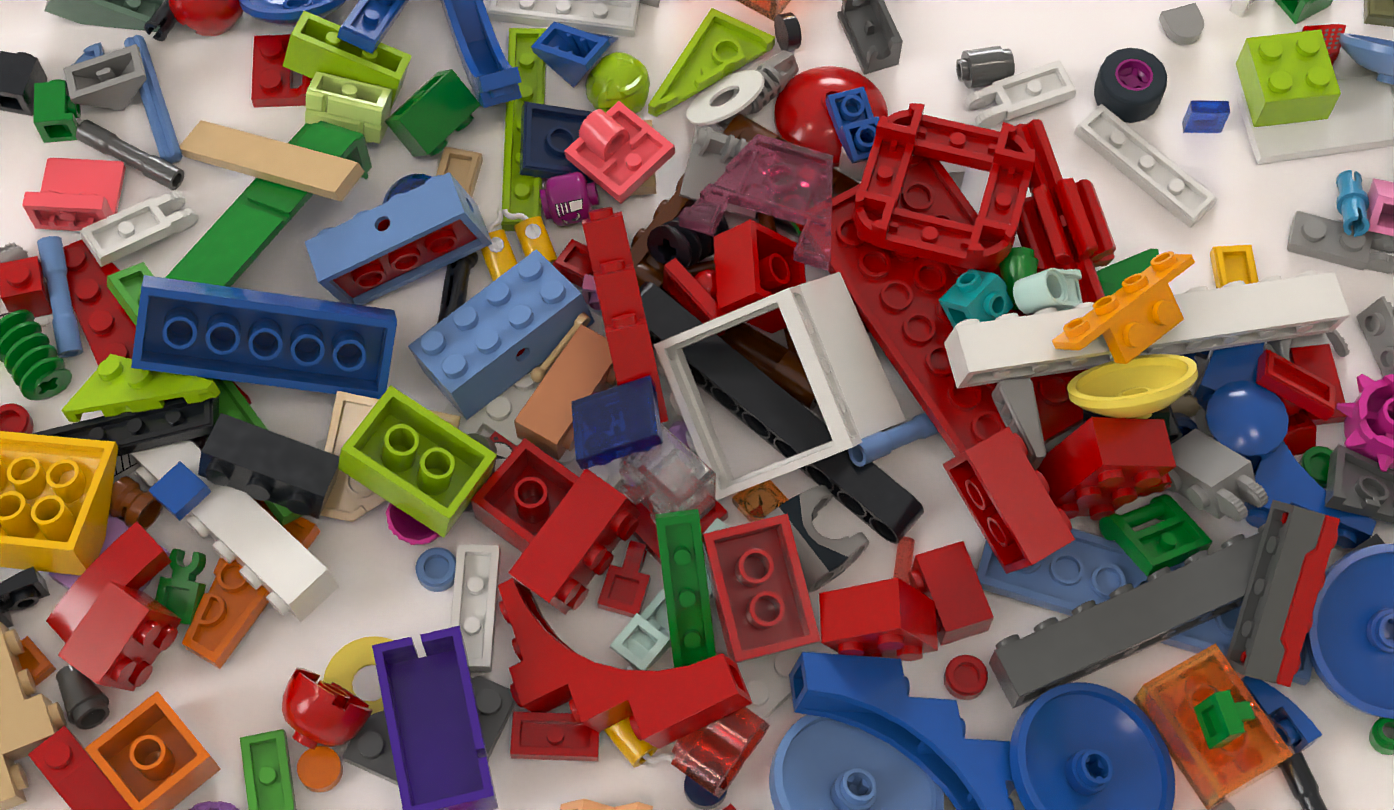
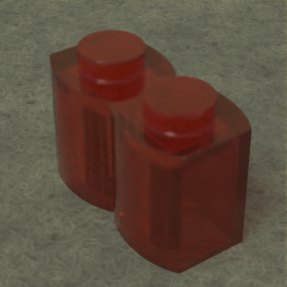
M743 707L678 739L672 749V754L675 756L671 764L707 791L720 798L734 781L744 762L761 742L770 725L751 710Z

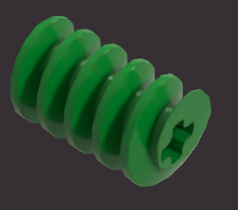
M27 309L17 310L0 319V361L4 363L7 372L12 375L14 383L19 386L25 398L39 401L58 395L70 384L72 379L71 371L64 369L66 366L64 360L57 357L56 348L49 345L48 336L41 333L42 328L39 323L34 321L35 318L32 312Z

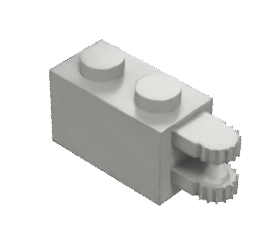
M1198 429L1192 430L1171 444L1176 467L1168 472L1172 481L1171 487L1168 490L1181 494L1190 500L1197 509H1204L1218 519L1226 515L1233 518L1234 521L1240 522L1248 515L1247 507L1244 505L1245 502L1253 504L1257 508H1261L1268 503L1269 497L1265 489L1255 481L1250 460Z

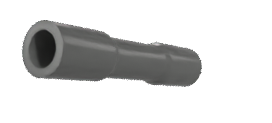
M84 120L78 126L76 131V139L105 155L113 156L170 190H176L183 182L184 170L156 155H150L90 120Z

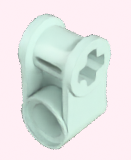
M1049 268L1017 280L1013 287V297L1017 307L1024 314L1033 315L1035 312L1045 308L1053 307L1057 311L1072 309L1076 305L1083 303L1079 280L1082 278L1081 270Z

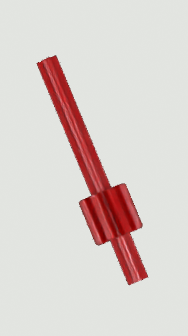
M1033 119L1027 124L1020 123L1015 126L1017 127L1016 134L1025 140L1030 149L1035 150V161L1029 184L1031 197L1025 199L1017 229L1020 244L1022 247L1034 250V257L1039 260L1037 273L1049 268L1081 270L1082 278L1079 280L1082 302L1095 303L1097 300L1105 297L1095 267L1107 266L1115 258L1116 245L1094 185L1088 179H1081L1076 183L1073 177L1063 179L1042 120ZM1169 473L1161 477L1159 484L1146 488L1138 494V497H1146L1152 493L1163 492L1169 489L1172 483Z

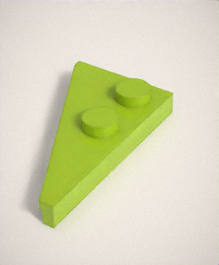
M711 8L648 104V113L655 117L663 114L723 77L769 52L775 46V36Z
M110 354L106 360L99 364L97 370L61 411L69 422L74 423L80 422L83 413L101 410L105 417H111L124 412L135 413L164 408V400L184 397L188 404L203 402L210 398H216L221 392L213 380L197 376L131 368L132 359Z

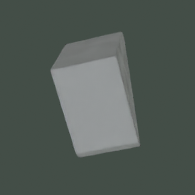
M137 44L63 68L70 100L74 104L123 111L147 79Z

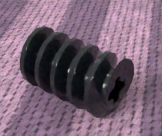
M703 204L651 230L647 238V248L657 262L665 265L676 258L686 269L714 254L713 237L729 230L728 223L721 209Z

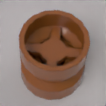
M128 476L121 477L113 484L109 514L113 517L124 518L126 526L129 528L138 522L147 530L158 518L163 505L149 491L143 492L138 482Z

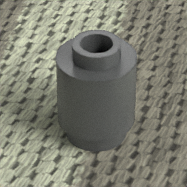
M992 46L963 51L961 59L956 61L958 80L964 82L967 88L992 85V82L1013 76L1015 73V63L1011 49Z

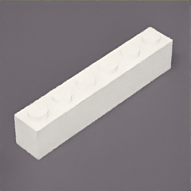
M190 439L131 453L140 466L135 470L136 474L149 488L179 461L209 487L211 493L188 513L190 517L186 522L201 538L204 539L209 534L216 541L212 547L228 564L236 560L243 566L239 573L255 590L262 585L269 591L270 594L266 596V599L282 616L290 612L302 622L339 588L328 568L251 496L226 485H215L206 478L199 476L198 470L202 450Z

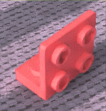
M48 158L41 191L25 192L22 206L35 229L80 231L84 227L117 213L126 167L122 161Z

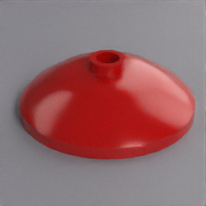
M836 66L816 67L803 71L793 77L786 84L784 90L779 93L774 110V124L778 136L831 167H839L842 144L825 103L827 95L864 87L873 116H879V119L883 115L888 117L887 105L879 89L860 73Z

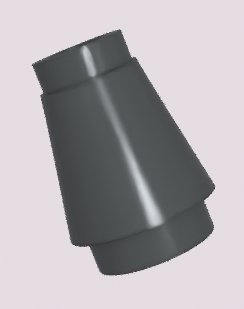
M67 665L57 672L56 680L68 721L76 724L82 730L94 728L105 721L110 713L108 708L109 698L100 688L71 665Z

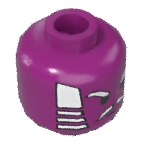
M580 172L551 177L547 180L545 189H540L541 203L546 220L552 219L559 227L582 223V220L590 219L588 212L593 211V206L600 205L595 182L588 183L586 177Z

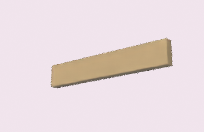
M203 120L199 121L179 146L180 152L184 157L340 202L343 201L365 172L358 162Z

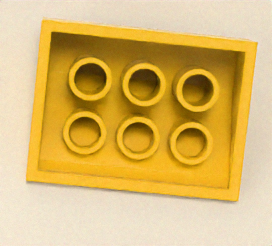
M0 431V567L26 570L34 566L37 571L81 576L99 557L106 537L118 453L116 442Z

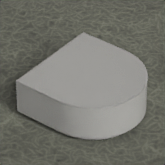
M1196 2L1162 11L1159 17L1167 37L1181 45H1189L1196 42L1204 28V19Z

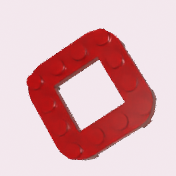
M909 103L908 110L898 111L888 117L883 115L877 123L876 135L859 189H856L853 217L858 238L863 242L871 243L882 249L967 269H982L984 271L997 269L1000 262L1008 256L1014 244L1035 161V150L1030 149L1025 140L1016 134L1017 127L1003 122L999 132L924 115L925 104ZM913 155L990 172L974 226L897 208Z

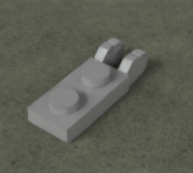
M1296 211L1292 220L1287 245L1289 252L1362 271L1368 269L1387 274L1394 273V256L1387 254V252L1394 253V236L1367 231L1361 236L1354 237L1353 226H1351V235H1347L1343 229V222ZM1370 249H1374V250H1378V251H1382V252L1370 253Z

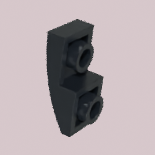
M34 566L0 583V622L8 628L14 626L10 610L30 608L36 605L39 599L50 595L45 579Z

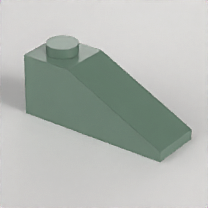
M47 0L44 11L84 25L145 31L144 24L149 21L164 0ZM158 25L156 29L154 28L152 32H157L160 28V25Z

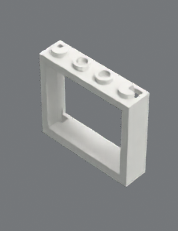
M800 286L787 288L654 344L657 352L656 356L660 363L657 368L662 376L667 377L672 389L670 393L672 406L678 415H682L688 429L686 431L688 446L694 454H698L703 466L701 471L703 483H708L716 501L862 443ZM780 308L832 441L734 479L682 348Z

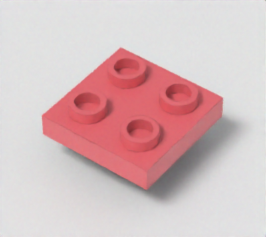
M618 101L607 112L597 109L590 113L580 127L579 138L565 149L564 152L568 161L622 204L675 154V145Z

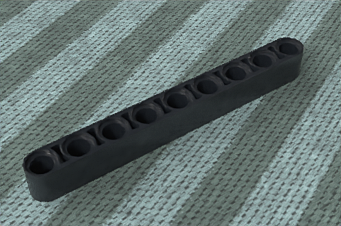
M645 282L639 288L653 349H655L654 344L703 324L655 284ZM715 334L682 348L695 383L785 458L832 441L827 425L718 335ZM848 449L799 468L819 486L825 485L837 501L891 543H899L924 514L922 504L873 462L861 467L856 466L849 457Z

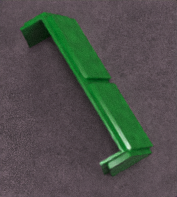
M319 121L313 124L306 123L288 142V144L358 162L365 171L361 177L365 180L369 178L368 171L372 168L365 137L361 133ZM255 178L165 278L231 287L313 194Z

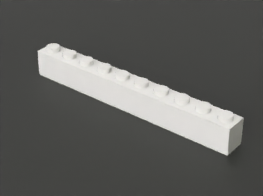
M1309 270L1295 277L1282 279L1279 275L1266 277L1257 283L1245 284L1244 281L1239 280L1215 289H1208L1207 286H1198L1187 290L1185 293L1174 294L1184 320L1138 356L1151 354L1183 355L1333 332L1350 316L1335 271L1318 274L1316 270ZM1094 302L1081 303L1069 310L1057 311L1056 308L1050 307L1039 310L1033 315L1021 317L1017 313H1008L999 316L993 321L980 322L979 319H967L959 322L944 342L957 389L998 383L1002 380L1031 378L1090 369L1114 361L1102 334L1078 351L1055 349L1052 340L1064 331L1063 327L1068 322L1083 317L1093 310Z

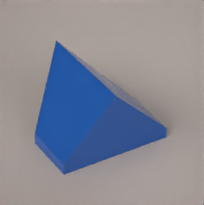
M553 22L531 48L539 58L574 88L619 37L585 32Z

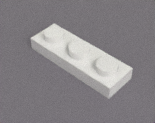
M457 544L450 628L460 626L470 671L492 672L501 555L500 545Z

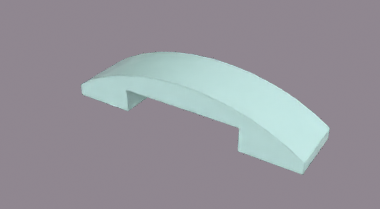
M716 518L703 534L729 528V526ZM706 569L709 600H711L713 592ZM664 587L640 615L636 613L610 644L612 650L638 670L647 671L671 647Z

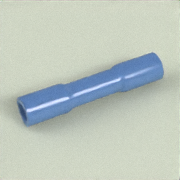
M59 236L43 237L37 241L42 272L48 287L58 356H77L83 353L78 322L73 312L67 281L68 270L62 238Z
M924 412L906 423L861 439L862 443L848 449L849 457L856 466L861 467L889 455L891 451L918 439H926L939 432Z

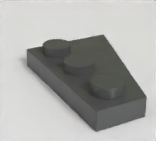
M1338 444L1330 454L1325 507L1394 523V470L1388 468L1386 472H1382L1378 462Z

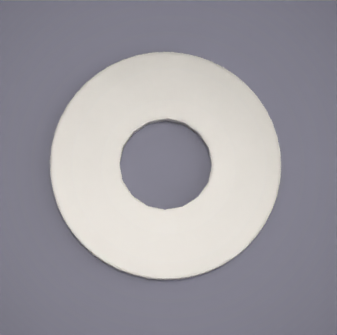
M745 70L723 77L702 90L691 101L686 111L687 119L693 125L704 126L723 121L737 114L753 102L762 91L765 83L762 74L755 70ZM731 89H739V93L729 102L720 106H711L714 99L720 94Z

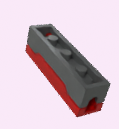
M1272 501L1225 659V667L1245 676L1291 687L1293 677L1300 667V653L1306 634L1310 631L1313 624L1312 613L1317 596L1325 583V569L1330 552L1337 543L1339 518L1280 501Z

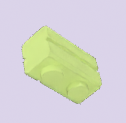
M316 71L306 92L305 124L324 121L363 134L366 143L374 142L381 144L388 128L384 121L391 114L392 89Z

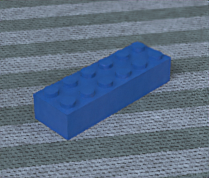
M144 275L131 368L337 394V391L380 399L387 390L397 318L395 311L392 309Z

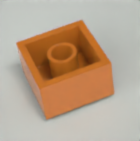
M158 691L84 748L133 810H171L221 770Z

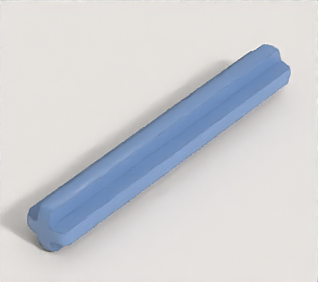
M141 35L128 37L124 42L125 48L137 44L140 50L147 79L139 89L160 158L171 164L180 162L183 156L180 152L179 143L144 37Z

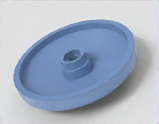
M805 715L800 718L786 732L772 758L769 773V789L774 810H944V791L916 763L883 740L860 728L830 718Z

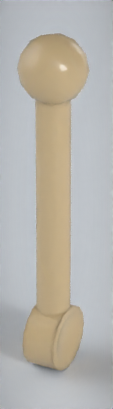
M581 313L575 319L573 327L542 365L532 369L530 375L534 382L540 383L543 380L546 371L559 357L579 326L582 324L586 327L589 324L591 318L586 313Z

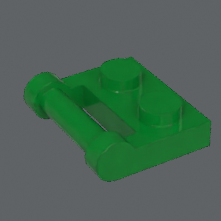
M1168 494L1156 496L1151 499L1150 504L1122 515L1113 513L1102 517L1099 522V529L1103 537L1109 541L1115 540L1147 577L1162 568L1180 564L1198 552L1208 551L1213 542ZM1155 519L1161 521L1136 532L1132 529Z

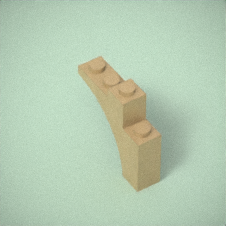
M1 622L0 810H8L27 802L23 789L29 787L22 765L20 763L15 764L14 761L28 756L31 751L64 725L67 726L58 702L52 703L43 694L31 697L37 690L30 671L27 668L22 670L18 657L19 654L24 652L20 637L15 629L9 630Z

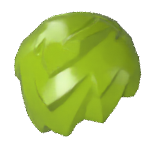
M623 52L610 53L602 57L588 74L585 84L586 95L596 110L602 109L604 112H607L620 101L636 114L642 110L648 98L650 87L648 71L638 59L630 54Z

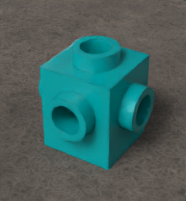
M969 269L960 275L956 283L939 299L953 328L959 322L967 319H979L980 322L993 321L999 316L1007 314L1014 306L1006 291L1007 286L1000 276L992 272L988 273Z

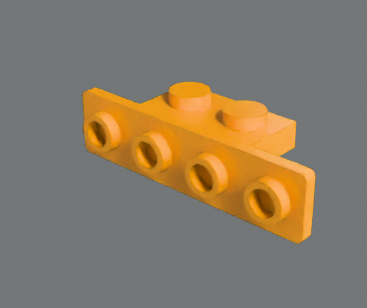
M1168 251L1154 257L1150 261L1151 266L1141 273L1126 278L1122 282V288L1112 295L1097 300L1092 306L1093 310L1083 317L1068 322L1063 327L1064 331L1052 340L1055 349L1078 351L1102 334L1115 363H1129L1184 320L1168 283L1195 263L1192 254H1174V252Z

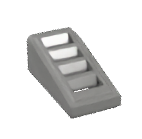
M1030 378L999 381L992 393L993 401L1005 426H1009L1012 433L1018 434L1024 441L1028 450L1026 457L1033 469L1037 470L1046 456L1033 382Z

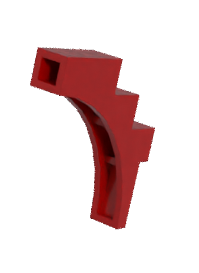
M612 207L588 212L590 219L582 220L627 430L669 421L622 211L613 213Z
M513 578L498 585L502 601L499 602V608L506 622L512 626L515 638L512 639V646L516 655L521 660V662L509 667L513 683L510 684V691L513 699L521 708L523 707L531 712L547 713L569 702V707L575 720L579 724H584L597 732L629 717L631 728L640 741L644 740L660 749L752 704L737 663L723 653L689 666L660 671L624 670L596 663L576 653L558 637L542 616L529 588Z

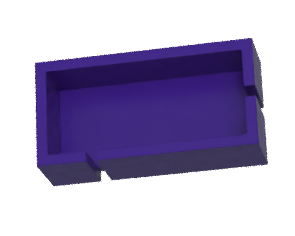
M460 626L420 634L426 656L418 658L412 637L372 645L402 809H499L491 769L488 763L489 759L465 642Z

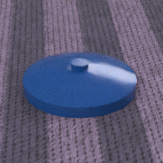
M1393 543L1358 549L1345 555L1327 569L1324 586L1318 593L1312 613L1313 624L1305 637L1306 649L1315 672L1324 685L1338 699L1363 713L1394 719Z
M1066 683L1048 690L1032 701L1017 720L1010 741L1009 758L1013 783L1025 810H1172L1175 798V774L1167 746L1149 717L1136 704L1120 693L1093 683Z

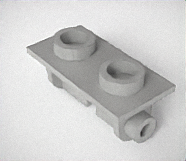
M1381 296L1358 314L1356 318L1384 377L1385 375L1394 374V307H1392L1391 302L1386 301L1385 296Z

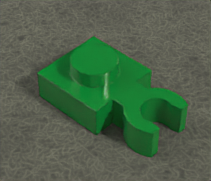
M173 548L169 556L172 561L169 564L173 570L172 578L160 576L155 600L180 617V624L191 625L197 607L205 593L206 585L195 582L196 576L205 568L206 555L194 551L191 563L185 567L183 562L185 551Z

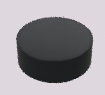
M791 12L776 15L774 29L780 49L786 51L798 49L801 45L802 35L797 17Z

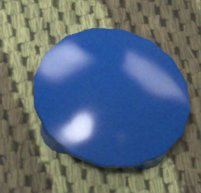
M1246 380L1229 382L1217 389L1207 403L1205 418L1213 439L1240 455L1252 457L1273 453L1287 434L1289 418L1284 403L1275 393L1258 385L1256 382Z

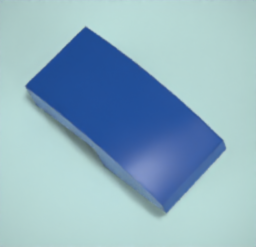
M859 87L827 95L825 103L829 115L851 163L854 164L868 160L876 135V126L880 119L879 116H873L865 88Z
M1245 676L1231 690L1235 695V703L1250 702L1256 717L1252 721L1256 726L1271 718L1274 722V730L1278 738L1286 746H1291L1295 753L1309 748L1322 736V733L1296 704L1263 680Z

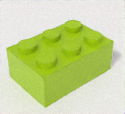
M390 385L341 448L338 469L445 538L470 504L473 496L491 475L497 454Z

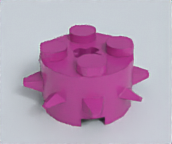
M1361 374L1356 378L1360 394L1354 403H1337L1336 405L1337 410L1347 415L1344 420V435L1347 439L1344 445L1346 448L1378 462L1380 470L1386 472L1388 468L1394 469V374L1385 375L1383 379L1377 381Z

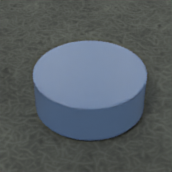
M440 547L424 551L419 556L415 567L420 584L425 589L433 592H442L451 588L454 585L456 558L449 550Z

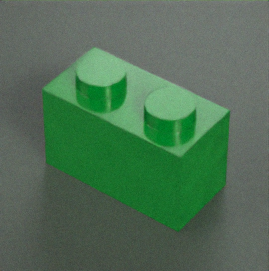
M453 69L434 74L384 122L413 157L426 155L432 157L447 146L446 138L454 130L459 132L473 121L472 113L481 105Z

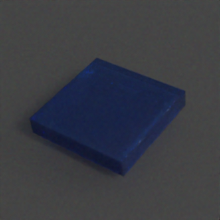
M651 375L571 402L576 461L581 470L597 465H606L612 460L636 452H645L654 446L663 444L656 385Z

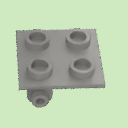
M697 125L679 196L754 220L766 167L769 168L771 166L774 153L770 152L767 146L763 145L761 147L746 142V139H737L734 135L730 134L728 136L713 131L710 127L704 128Z

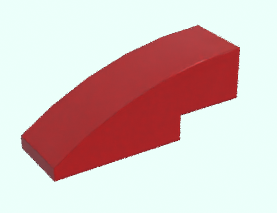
M136 522L84 571L58 602L46 619V622L66 643L108 581L139 590L172 561L160 545Z

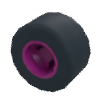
M1129 47L1116 50L1108 55L1100 66L1094 86L1096 103L1098 106L1103 104L1123 122L1134 123L1143 121L1153 115L1161 103L1167 87V72L1163 63L1155 55L1143 49Z

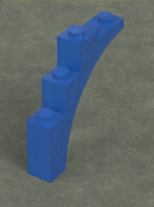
M1265 342L1211 351L1193 395L1205 411L1207 403L1214 392L1223 385L1241 380L1256 382L1258 358L1263 353ZM1284 441L1281 442L1276 451L1270 454L1252 457L1241 455L1251 461L1255 481L1265 489L1269 497L1268 503L1261 508H1257V506L1251 505L1248 502L1244 503L1248 511V515L1244 519L1251 526L1259 528L1266 523L1272 501L1276 500L1339 518L1336 545L1342 548H1355L1372 536L1377 521L1366 516L1325 507L1326 490L1296 461Z
M815 652L801 653L789 673L794 713L830 718L860 728L890 744L916 763L944 791L956 810H1014V803L1009 798L1015 789L1010 769V741L965 739V721L959 715L957 700L909 697L910 683L909 679L904 676L901 659Z

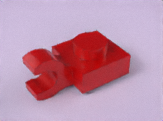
M630 540L623 566L609 565L597 603L598 608L632 618L636 613L640 615L651 581L650 575L640 573L647 556V544Z

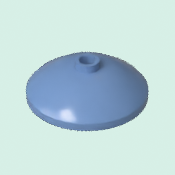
M1340 33L1339 43L1357 64L1370 71L1377 72V81L1394 85V41L1358 34Z

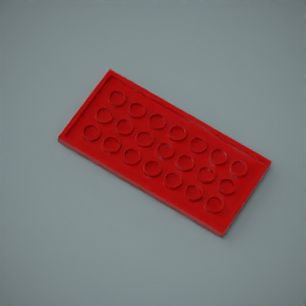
M912 156L897 208L974 226L976 217H978L977 212L941 162L922 156ZM858 184L798 216L796 225L830 275L837 272L841 273L861 320L953 454L957 456L1006 428L992 398V393L997 383L957 389L944 342L954 328L944 312L939 299L956 283L958 277L969 269L882 249L871 243L861 241L857 236L853 217L856 189H859L860 186ZM998 267L997 269L993 270V271H984V270H982V269H974V270H979V271L988 272V273L992 272V273H995V274H997L998 276L1001 277V273H1000L999 267ZM1010 310L1008 312L1017 313L1019 317L1027 316L1021 310ZM1088 369L1030 378L1033 382L1044 445L1083 422V409L1069 399L1067 386L1075 376Z

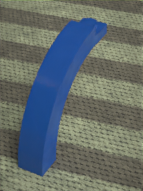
M440 0L463 68L480 105L483 108L522 98L518 83L522 82L518 67H512L506 60L494 33L483 0Z

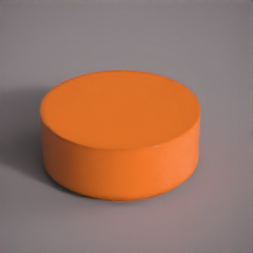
M317 746L315 750L307 749L300 756L297 763V774L302 784L310 791L326 792L333 789L340 782L343 775V765L338 754L333 749L327 746Z

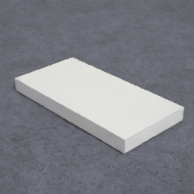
M1378 74L1337 80L1341 95L1328 119L1262 127L1253 126L1245 95L1240 93L1237 102L1257 165L1394 146V96L1390 84L1377 81Z
M837 272L797 285L801 288L861 439L906 421L841 273Z

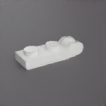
M1057 60L992 82L991 86L972 92L964 101L969 110H977L978 108L988 106L994 100L996 101L998 106L982 111L974 119L977 127L987 129L988 127L998 125L1004 119L1007 121L1075 97L1077 90L1062 62Z
M175 190L155 199L151 197L106 219L82 228L80 230L81 239L102 267L172 235V232L180 233L187 228L189 229L196 223L199 216L194 209L188 207L182 211H177L186 203V197L181 191Z

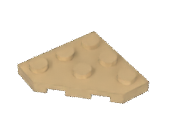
M337 391L324 451L340 457L343 445L379 399ZM429 410L459 429L461 416ZM339 470L336 482L321 516L354 522L386 500Z

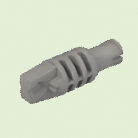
M782 50L759 65L755 71L760 72L765 81L760 94L737 114L715 123L717 127L724 131L738 114L746 116L757 113L770 100L774 99L778 93L782 92L786 84L799 71L793 53ZM734 89L733 96L727 102L739 93V89Z

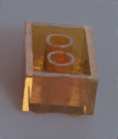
M1216 643L1143 684L1133 698L1136 705L1155 725L1167 746L1169 754L1207 810L1212 809L1222 801L1227 800L1276 771L1293 756ZM1230 690L1234 703L1250 702L1256 718L1243 722L1244 734L1224 747L1209 750L1194 707L1215 692Z

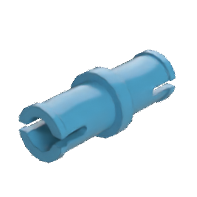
M1346 170L1341 172L1336 178L1339 191L1336 205L1338 212L1343 217L1344 232L1347 235H1351V226H1353L1354 237L1365 234L1370 227L1367 217L1369 199L1367 193L1362 188L1361 174L1355 171L1353 180L1352 170Z

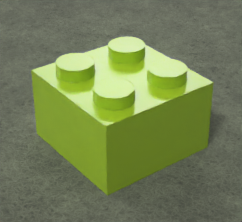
M1321 30L1246 38L1236 61V68L1254 127L1329 118L1341 92Z

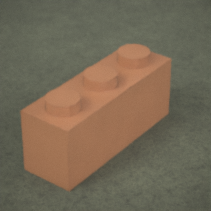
M582 324L579 326L514 420L517 438L521 440L526 438L558 461L566 450L572 451L576 447L582 436V426L588 417L593 419L599 413L605 399L603 395L609 386L617 385L606 337Z

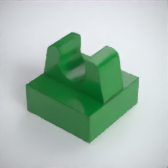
M1230 690L1215 692L1194 707L1209 750L1224 747L1244 734L1243 722L1256 718L1250 702L1234 703Z

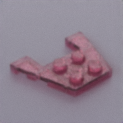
M757 134L727 164L724 174L714 184L709 183L700 192V198L690 208L688 206L684 208L679 215V226L714 236L729 203L804 225L794 249V261L829 271L831 263L833 155Z

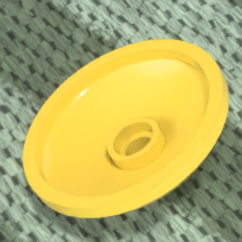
M1180 355L1136 356L1127 364L1110 361L1092 367L1075 376L1069 382L1067 390L1069 399L1084 410L1111 418L1148 419L1152 416V413L1168 407L1190 390L1198 378V369L1195 361Z

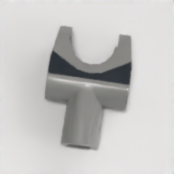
M825 485L813 487L792 497L764 518L788 513L806 586L810 592L820 589L842 574L861 556L870 543L863 532H859L850 538L845 536L840 539H830L816 531L812 521L818 516L817 512L825 507L833 497Z

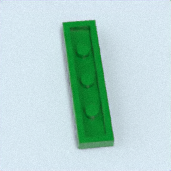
M698 509L655 514L674 668L689 666L716 656Z

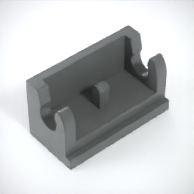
M842 0L841 11L837 12V17L863 74L899 65L903 40L884 0Z

